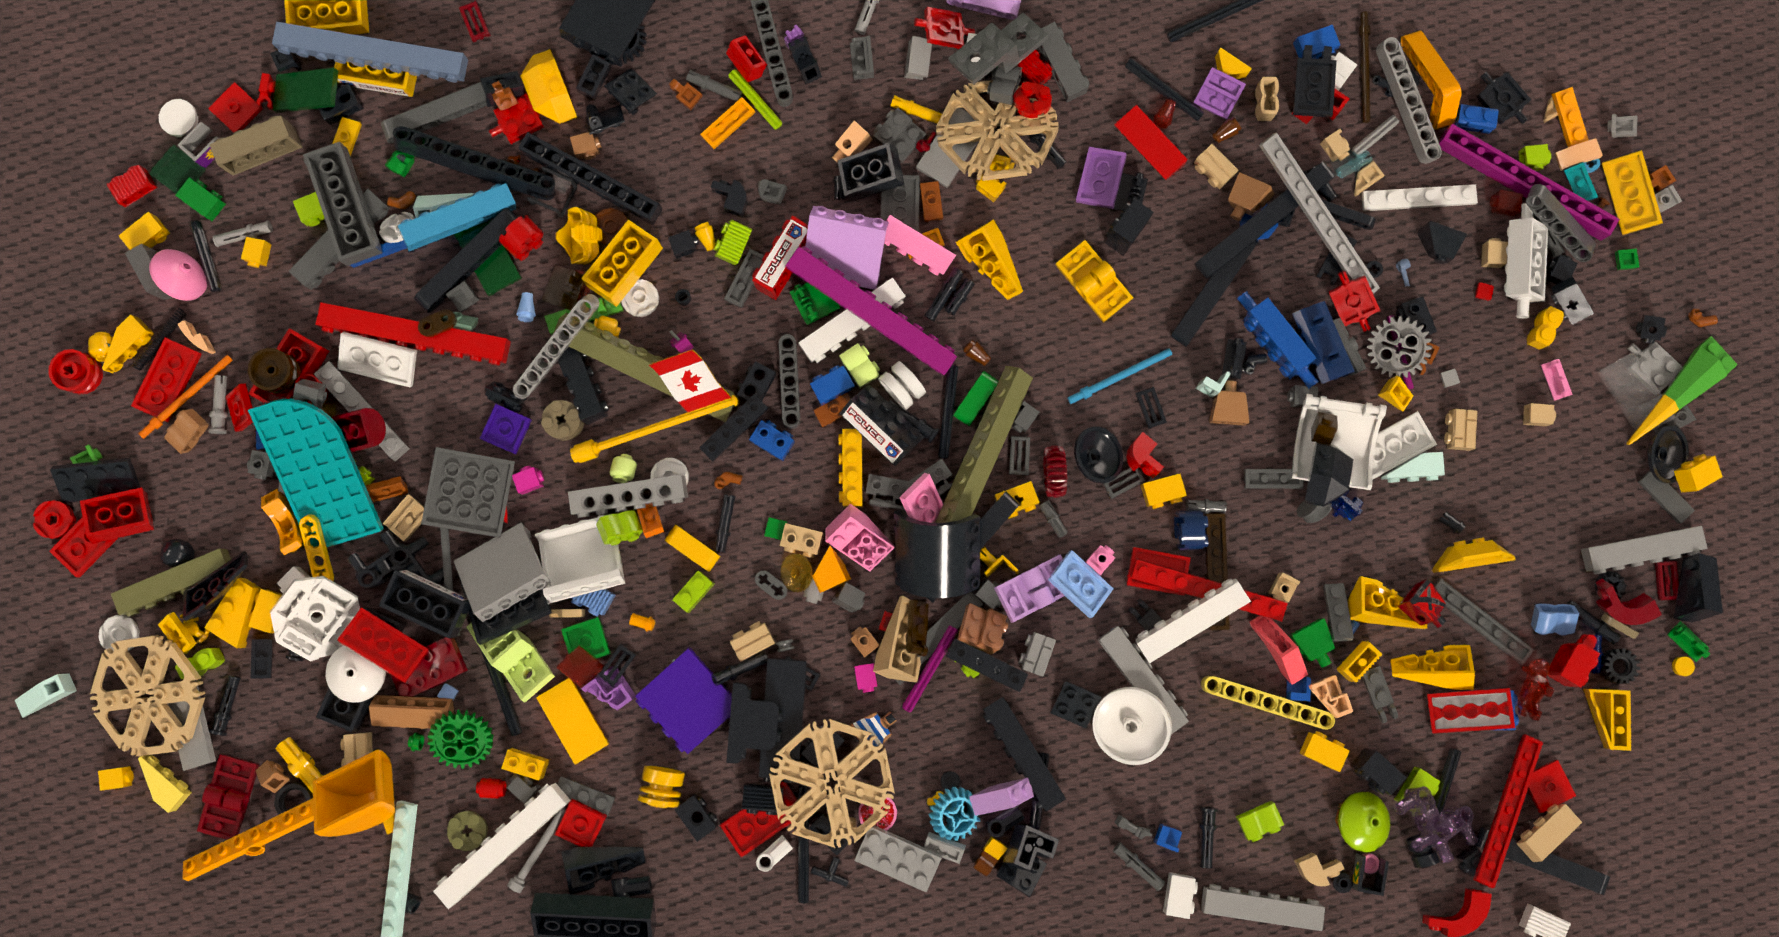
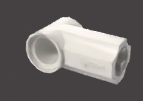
M783 835L764 852L759 854L756 861L759 870L763 872L771 870L778 861L793 849L792 845ZM765 856L771 860V864L766 867L760 863V859Z

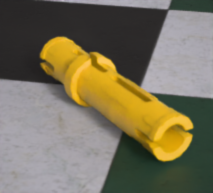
M894 95L891 107L899 108L906 112L907 115L912 114L938 124L942 113L918 105L913 100L908 101Z

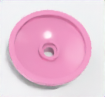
M166 249L157 252L152 257L149 264L150 275L155 284L169 296L179 300L190 301L199 298L205 292L207 279L204 270L188 254L178 250Z

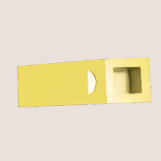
M140 756L138 760L153 800L167 813L176 811L192 793L187 789L188 785L181 780L178 781L170 769L163 768L155 756Z

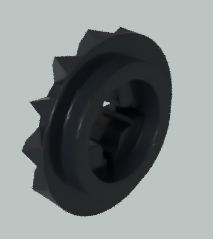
M1606 571L1597 577L1595 582L1603 579L1606 582L1616 583L1613 588L1619 600L1626 594L1625 589L1627 585L1625 584L1624 577L1620 576L1618 572ZM1595 583V591H1596V594H1597V590H1599V589H1598V587H1597V585H1596V583Z

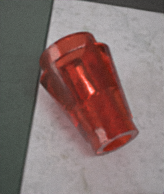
M1165 100V103L1155 114L1154 124L1157 127L1166 129L1171 125L1176 106L1174 101Z

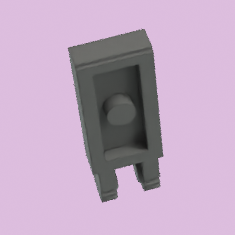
M1376 666L1369 669V671L1363 674L1362 679L1381 723L1387 722V717L1382 709L1384 706L1388 707L1391 717L1397 719L1399 716L1381 667Z

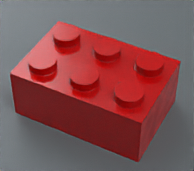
M142 487L80 501L86 537L92 543L154 530L148 495Z

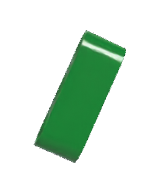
M983 371L953 416L967 426H970L993 393L999 380Z

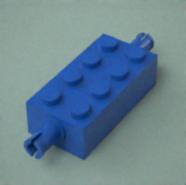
M1247 291L1239 296L1237 300L1247 310V315L1243 319L1245 328L1249 332H1253L1257 343L1261 347L1264 346L1268 351V357L1273 362L1276 361L1280 366V372L1289 379L1299 376L1308 389L1319 381L1308 369L1309 365L1316 359L1315 355L1271 300L1267 298L1260 304H1256Z

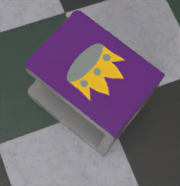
M200 122L178 146L196 163L206 168L215 159L209 144L214 143L219 137L216 136L195 156L192 151L213 131Z

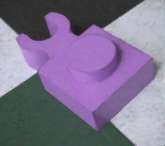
M797 25L794 26L792 31L789 32L787 30L785 32L787 35L784 38L785 45L789 49L788 43L804 36V33Z

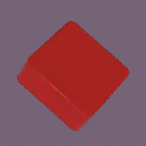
M1481 282L1478 283L1475 298L1491 300L1494 286Z

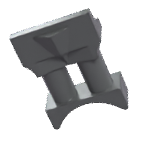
M1118 815L1114 822L1117 826L1132 832L1133 835L1141 840L1145 836H1152L1150 829L1140 827L1137 824L1134 825L1121 815Z

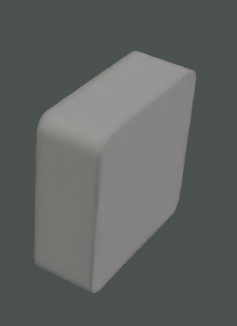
M1456 369L1440 373L1444 388L1460 383Z

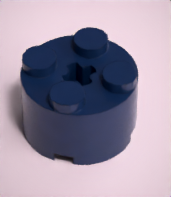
M1200 510L1176 512L1175 514L1178 517H1174L1175 538L1179 539L1180 543L1176 544L1177 549L1192 550L1208 547V536L1205 535V528L1208 527L1207 516H1203Z

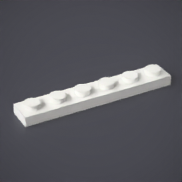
M1476 184L1363 191L1361 193L1363 211L1475 205L1478 203Z

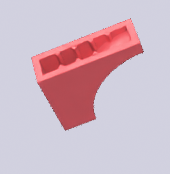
M1259 615L1249 622L1250 626L1270 651L1280 672L1291 685L1308 675L1298 646L1273 619Z

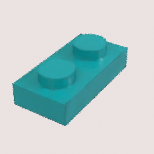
M1584 163L1564 170L1573 193L1587 201L1598 198Z

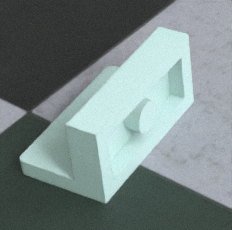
M1227 371L1217 382L1206 376L1198 383L1196 389L1213 398L1220 393L1231 373Z

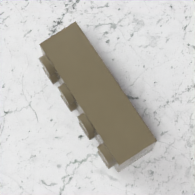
M273 116L266 122L253 124L251 128L236 131L229 137L219 138L214 143L209 144L217 165L232 176L303 148L295 127L282 116Z

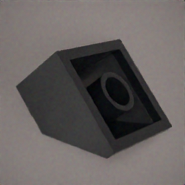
M1429 221L1417 232L1428 256L1439 264H1445L1453 260L1467 236V233L1433 221Z

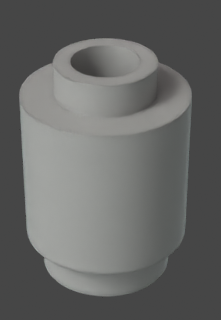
M811 574L810 579H807L803 597H806L807 602L817 604V601H822L824 592H819Z

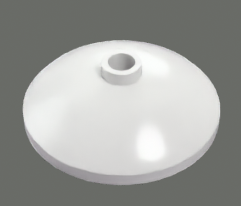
M346 646L340 647L332 654L326 667V681L330 690L338 698L347 702H362L370 699L381 689L386 676V671ZM350 669L354 672L352 677L349 676Z

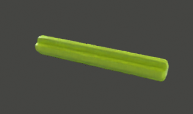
M736 69L732 70L729 73V78L775 130L781 127L782 121L749 83L746 82L742 75Z

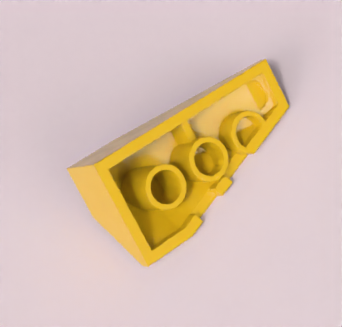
M994 219L956 242L965 259L969 263L973 261L980 268L978 272L982 275L985 273L992 280L991 284L1007 300L1023 292L1005 239Z
M1448 645L1443 647V651L1434 653L1433 650H1427L1426 655L1419 657L1411 654L1391 659L1392 676L1452 690H1474L1475 672L1470 645Z

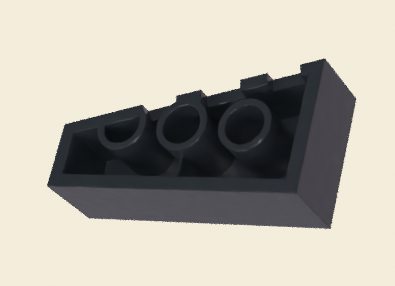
M568 347L558 359L564 377L568 378L566 384L569 391L576 397L573 399L574 405L579 412H582L578 414L580 421L589 425L608 417L607 411L609 407L605 400L602 401L600 397L602 390L598 382L595 383L592 378L595 374L591 365L587 366L585 361L588 358L587 355Z

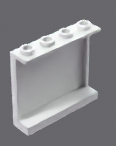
M600 515L590 520H581L571 525L565 524L551 530L546 529L535 534L539 541L543 571L551 580V583L543 589L544 597L549 603L625 584L619 544L613 546L611 544H604L596 526L599 518L606 515Z

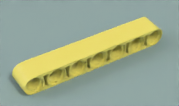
M1206 676L1201 681L1203 691L1215 696L1321 729H1331L1335 724L1334 716L1331 713L1214 676ZM1211 679L1215 681V688L1213 690H1209L1207 687V683ZM1231 685L1234 688V693L1228 696L1226 688ZM1248 691L1253 695L1252 700L1249 702L1245 700V694ZM1267 697L1271 699V705L1268 708L1263 704L1264 699ZM1285 703H1288L1290 710L1285 714L1282 711V707ZM1304 709H1307L1309 713L1306 719L1301 717V712ZM1323 715L1327 717L1325 725L1320 723V718Z

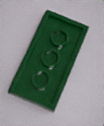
M328 68L276 74L272 111L279 113L335 107L339 70Z
M491 220L455 233L454 235L461 248L463 249ZM503 245L474 271L488 296L522 279Z

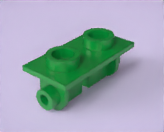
M1681 621L1667 634L1695 662L1701 657L1707 658L1710 655V648Z

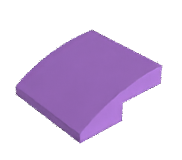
M1212 67L1193 104L1227 120L1246 84Z

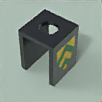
M1356 853L1352 888L1359 892L1384 896L1389 861L1378 857L1380 862L1379 869L1376 871L1374 888L1363 887L1362 881L1366 857Z

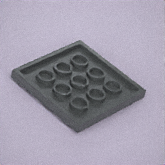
M436 447L421 524L501 537L515 461Z

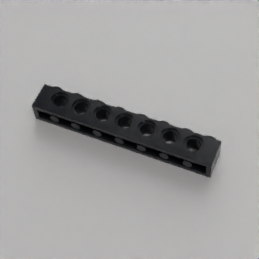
M529 132L526 133L518 147L524 156L572 178L581 187L651 225H654L662 211V207L658 202Z

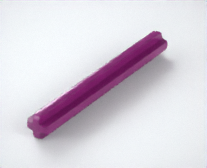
M949 626L919 676L918 681L902 706L905 711L912 712L958 633L955 627Z

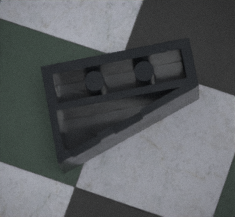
M1700 553L1683 558L1674 619L1693 623L1722 614L1717 558Z

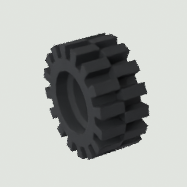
M1613 649L1606 651L1607 653L1602 655L1604 658L1599 661L1602 663L1599 669L1603 670L1600 673L1606 676V680L1611 683L1628 684L1630 683L1629 681L1635 680L1634 676L1638 677L1639 673L1636 670H1640V667H1637V664L1640 662L1635 660L1637 656L1631 654L1630 650ZM1616 659H1622L1625 662L1626 668L1621 674L1616 673L1613 669V663Z

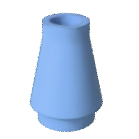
M524 292L521 295L516 313L520 321L532 322L536 316L532 293Z

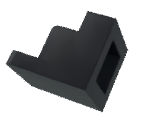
M278 50L270 53L279 72L293 66L299 71L302 70L296 53L283 54Z

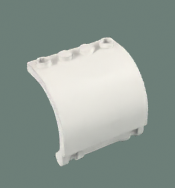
M1306 394L1296 433L1292 478L1308 481L1315 442L1311 441V427L1318 412L1336 415L1338 421V429L1331 445L1337 446L1354 459L1349 487L1371 490L1375 444L1387 406L1381 404L1374 406L1372 403L1367 402L1360 404L1327 399L1326 396L1313 397V394Z

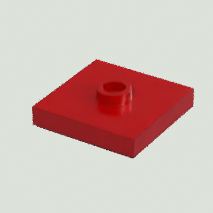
M235 82L208 108L233 133L243 130L263 110Z
M246 383L239 384L226 395V402L236 432L243 431L253 423L248 412L252 408Z
M1558 760L1549 762L1534 770L1528 791L1540 813L1547 811L1554 804L1559 805L1576 796Z
M571 799L555 835L579 847H593L607 815Z

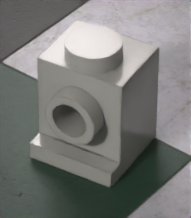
M1673 185L1655 194L1660 213L1682 202Z

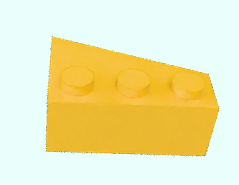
M1583 688L1603 747L1610 750L1631 751V691Z

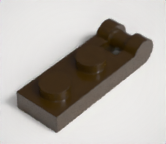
M918 600L909 601L906 651L910 654L917 653L918 656L922 657L928 654V647L926 646L928 603Z

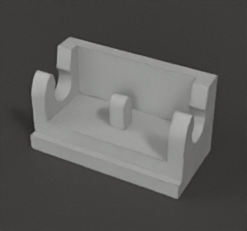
M911 37L908 43L904 78L923 80V77H928L932 44L927 43L926 38Z

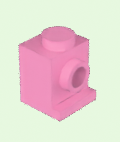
M1100 545L1085 563L1100 576L1115 559L1113 556L1114 551L1107 545L1104 547ZM1100 555H1103L1105 557L1104 562L1099 561L1098 558Z

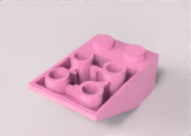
M849 504L826 527L825 541L868 571H871L895 548V545L870 518L852 504Z

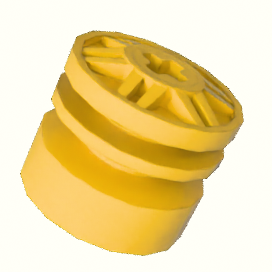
M644 766L642 780L650 783V785L640 787V791L648 794H639L638 801L659 808L678 807L679 801L671 797H680L681 793L673 790V787L683 786L685 773L665 767Z

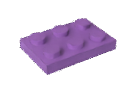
M1089 147L1076 202L1113 209L1127 156L1126 153Z

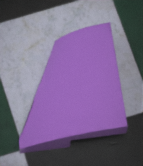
M613 666L605 671L604 675L607 676ZM618 668L610 677L611 680H614L616 675L619 673ZM623 675L614 687H611L609 683L604 682L599 677L582 687L584 692L588 691L595 695L598 700L607 702L610 707L619 710L636 698L635 693Z

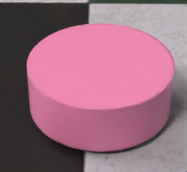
M1371 853L1363 854L1366 857L1364 872L1368 874L1375 873L1379 869L1380 861L1378 857Z

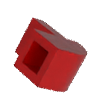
M1144 432L1130 445L1126 458L1129 467L1133 471L1140 467L1144 474L1154 478L1161 472L1164 466L1149 455L1157 443Z

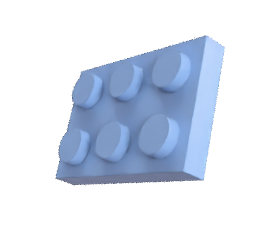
M1072 550L1066 554L1048 578V581L1089 618L1094 617L1113 590L1101 576Z

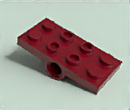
M445 637L427 646L426 648L429 649L428 653L406 683L391 675L399 696L414 697L468 671L455 638L449 639Z
M225 754L219 755L212 781L207 785L202 796V802L205 805L197 832L227 840L240 833L257 776L256 770L260 766L259 763Z

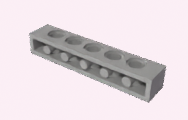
M674 475L569 491L568 496L571 515L577 514L578 518L588 517L590 512H596V515L607 514L610 509H615V512L627 511L626 507L634 506V509L646 508L645 504L652 503L653 506L664 505V501L671 500L672 504L681 503L683 498H688L685 475ZM666 485L670 488L668 496H664L662 493V489ZM647 488L651 491L649 499H646L643 495L644 490ZM628 491L632 493V500L630 502L625 500V494ZM609 494L614 498L613 503L610 505L606 502V497ZM590 497L595 501L593 507H589L587 503Z

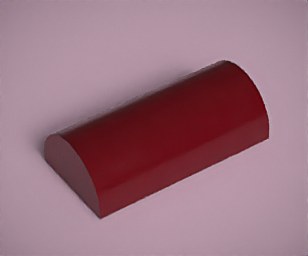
M362 408L331 417L340 427L351 452L377 446L385 438L386 425L384 419L372 408Z

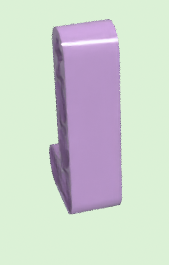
M946 0L952 6L955 4L957 7L969 10L973 8V11L986 14L991 13V15L1011 20L1017 18L1021 0Z

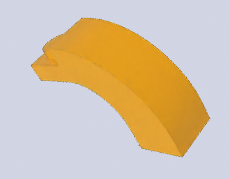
M278 489L261 497V508L274 523L280 538V551L286 555L298 550L302 546L303 539L289 501L282 492H278Z

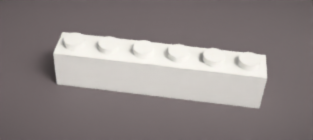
M893 278L872 291L877 296L875 300L880 303L884 301L894 309L904 303L902 300L906 297ZM846 309L800 341L798 345L811 363L813 361L818 363L826 357V352L829 350L832 352L836 351L842 346L840 344L845 339L847 341L852 340L857 336L856 332L862 328L864 331L870 325Z
M1237 579L1224 581L1221 584L1222 587L1217 590L1212 589L1208 591L1201 600H1193L1183 611L1177 610L1171 614L1170 619L1166 621L1161 620L1154 625L1155 628L1152 630L1141 632L1135 640L1148 662H1153L1251 602Z

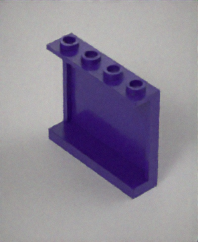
M690 647L683 651L677 659L635 695L637 698L635 700L642 709L646 708L650 712L649 717L655 723L659 722L663 727L662 731L668 738L672 736L676 741V747L681 752L685 751L687 754L730 717L732 693L723 683L718 686L714 685L711 677L714 673Z

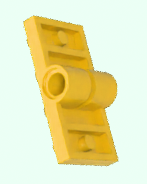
M1086 240L1055 264L1103 323L1133 299V296L1116 277L1113 268L1106 261H1102Z

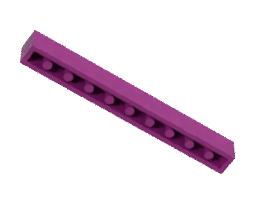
M1451 124L1443 132L1438 141L1441 150L1525 198L1528 197L1533 185H1544L1584 230L1600 241L1612 234L1620 220L1454 124Z
M798 246L784 267L939 374L945 375L957 358L953 354L954 349L946 344L943 347L938 343V338L932 334L927 336L923 333L924 329L916 323L910 324L907 322L908 318L900 312L896 314L891 311L892 307L884 301L880 303L875 300L877 296L868 290L866 292L860 289L861 285L851 279L849 282L844 278L845 274L837 268L834 270L829 268V263L821 257L818 259L813 257V252L807 247L803 246L800 248Z

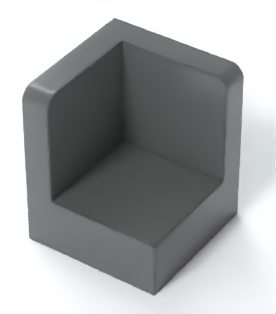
M465 281L446 293L447 297L452 300L460 312H463L479 301L472 288Z

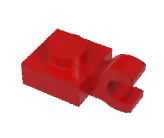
M262 73L257 106L261 108L263 102H268L267 107L272 110L273 102L270 98L271 93L275 92V81L270 74Z

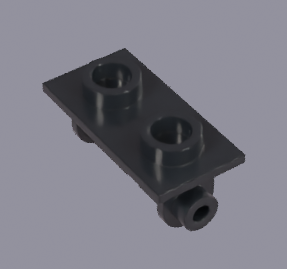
M1243 339L1227 340L1222 375L1228 371L1231 373L1230 378L1241 379L1247 344Z
M492 382L485 387L487 399L499 405L505 400L503 407L513 412H520L523 407L520 404L527 400V397L524 399L516 397L513 390L499 382Z

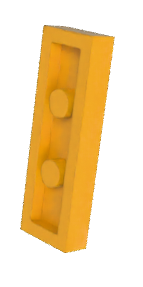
M1573 87L1551 94L1567 146L1571 147L1588 141Z
M741 97L700 135L714 150L755 113V110Z

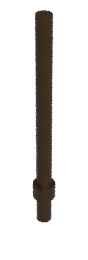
M1367 11L1361 12V26L1359 27V36H1361L1363 123H1370L1369 35L1371 34V27L1368 23Z

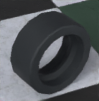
M304 783L287 784L279 789L275 796V810L278 815L288 811L284 800L287 793L291 790H300L304 794L306 801L313 798V793Z

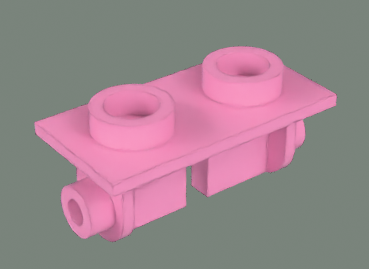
M1559 359L1541 365L1554 401L1573 395Z

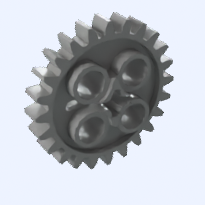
M1399 316L1398 321L1391 317V323L1386 319L1383 320L1384 326L1378 324L1376 327L1379 331L1373 330L1371 332L1375 337L1368 338L1373 343L1367 346L1368 349H1372L1368 356H1374L1371 363H1378L1375 369L1383 368L1381 374L1389 371V377L1393 373L1400 377L1401 373H1403L1407 378L1409 371L1415 375V368L1423 369L1420 363H1428L1424 357L1431 356L1430 353L1426 352L1433 347L1427 345L1432 338H1425L1429 331L1422 332L1421 330L1424 325L1417 327L1418 320L1410 323V317L1406 321H1403L1402 316ZM1388 332H1397L1398 338L1396 340L1389 339ZM1408 336H1414V337H1416V338H1417V344H1416V345H1410V344H1408V343H1407V337H1408ZM1385 341L1392 345H1398V343H1402L1403 348L1415 349L1417 352L1413 353L1406 349H1402L1399 352L1397 351V347L1384 345L1382 342ZM1389 349L1392 352V357L1385 358L1382 355V351ZM1408 354L1412 360L1408 364L1403 363L1401 356Z

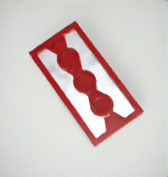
M1510 688L1427 694L1432 733L1515 728Z

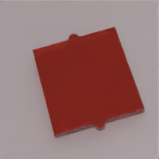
M580 645L570 654H566V658L557 665V669L581 688L591 679H595V676L604 667L603 664Z

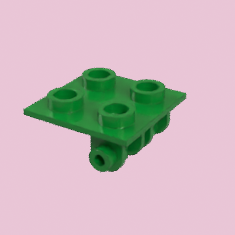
M809 283L802 286L799 284L794 287V290L789 292L806 325L840 308L838 303Z

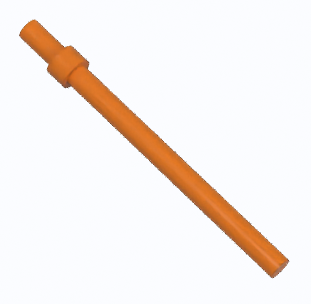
M226 355L162 413L149 420V424L138 434L144 439L153 430H158L163 425L162 422L233 360Z

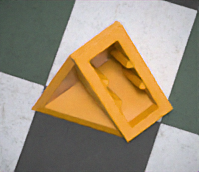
M829 546L814 575H812L820 593L851 580L844 562L834 549Z

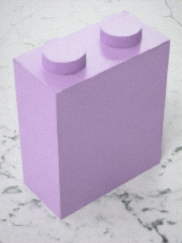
M1028 778L993 785L969 796L975 816L1013 808L1034 797Z

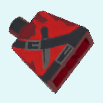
M1428 578L1417 582L1398 605L1399 609L1421 626L1432 622L1439 628L1446 622V619L1440 614L1446 603Z

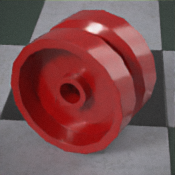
M69 349L57 353L51 360L49 377L52 383L59 389L76 394H88L100 385L103 378V369L100 361H97L96 358L91 357L89 354Z

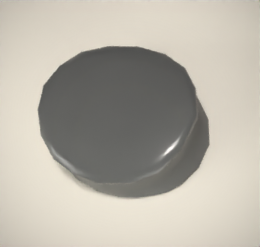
M1303 501L1297 508V516L1303 518L1307 523L1318 522L1330 513L1332 504L1329 502L1328 505L1322 507Z

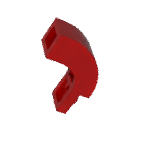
M1465 888L1464 903L1457 914L1451 917L1423 915L1422 923L1428 925L1431 930L1441 931L1447 937L1467 935L1476 930L1486 919L1491 905L1492 894L1483 890Z

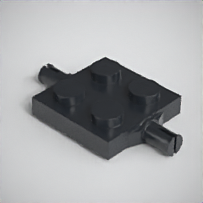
M1487 71L1480 76L1487 86L1476 98L1485 108L1498 109L1497 122L1500 125L1514 116L1521 125L1529 120L1521 111L1532 99L1508 72L1494 80Z

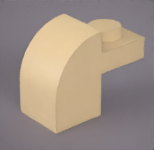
M1309 853L1294 860L1301 876L1316 886L1330 885L1327 877H1336L1340 874V871L1344 870L1342 862L1337 859L1321 866L1317 855L1314 853Z

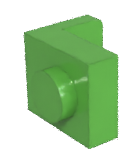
M88 444L85 446L86 451L70 459L73 464L100 461L103 457L97 448L94 449Z

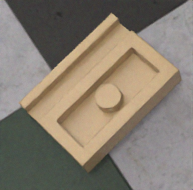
M408 494L383 524L401 540L406 542L421 525L424 506Z

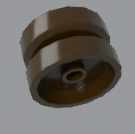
M275 348L259 350L252 356L248 364V375L251 382L256 387L273 394H284L291 391L301 373L299 363L294 357Z

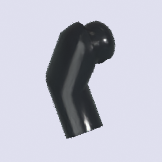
M1379 75L1374 76L1373 84L1386 89L1385 96L1394 97L1387 79Z
M1267 355L1248 356L1242 365L1243 372L1247 375L1253 374L1257 364L1267 363Z

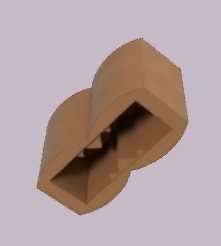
M193 409L180 411L176 415L177 419L174 424L166 430L167 433L164 439L180 454L189 452L209 426Z

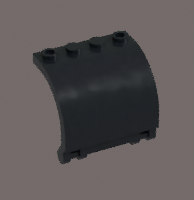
M904 510L894 511V519H896L894 524V531L896 532L895 572L897 573L895 584L900 586L901 590L927 598H950L961 596L980 588V516L973 514L953 522L930 523L907 517Z

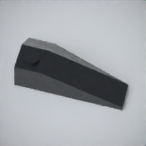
M242 552L183 591V619L185 621L201 617L218 605L247 568V552Z
M577 847L561 851L570 895L590 890L595 887V882L603 878L605 881H608L618 871L625 873L645 863L643 847Z

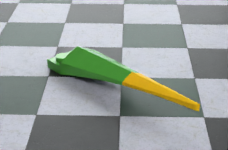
M1712 336L1705 339L1693 351L1672 384L1627 441L1626 445L1632 444L1725 378L1738 365Z

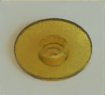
M791 554L782 563V581L792 592L806 590L812 581L811 564L805 556Z

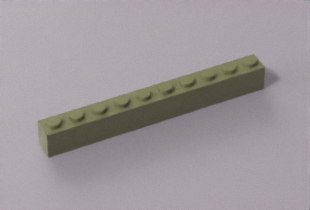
M565 313L559 318L555 331L569 313ZM574 316L575 320L580 322L578 317ZM590 322L584 325L569 345V347L672 396L661 377L649 366V364L664 358L654 356L644 348L636 347L625 339H619L613 336L611 332L601 330ZM563 330L565 335L569 336V333ZM725 389L731 397L735 395L732 391ZM735 405L709 413V415L726 422Z
M1005 366L935 523L953 522L972 515L1033 379L1022 369Z

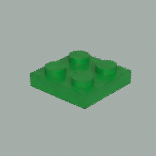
M600 617L561 629L572 666L611 654Z

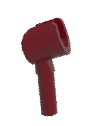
M932 132L925 141L923 139L919 140L915 145L916 149L920 152L929 151V144L937 135L936 132Z

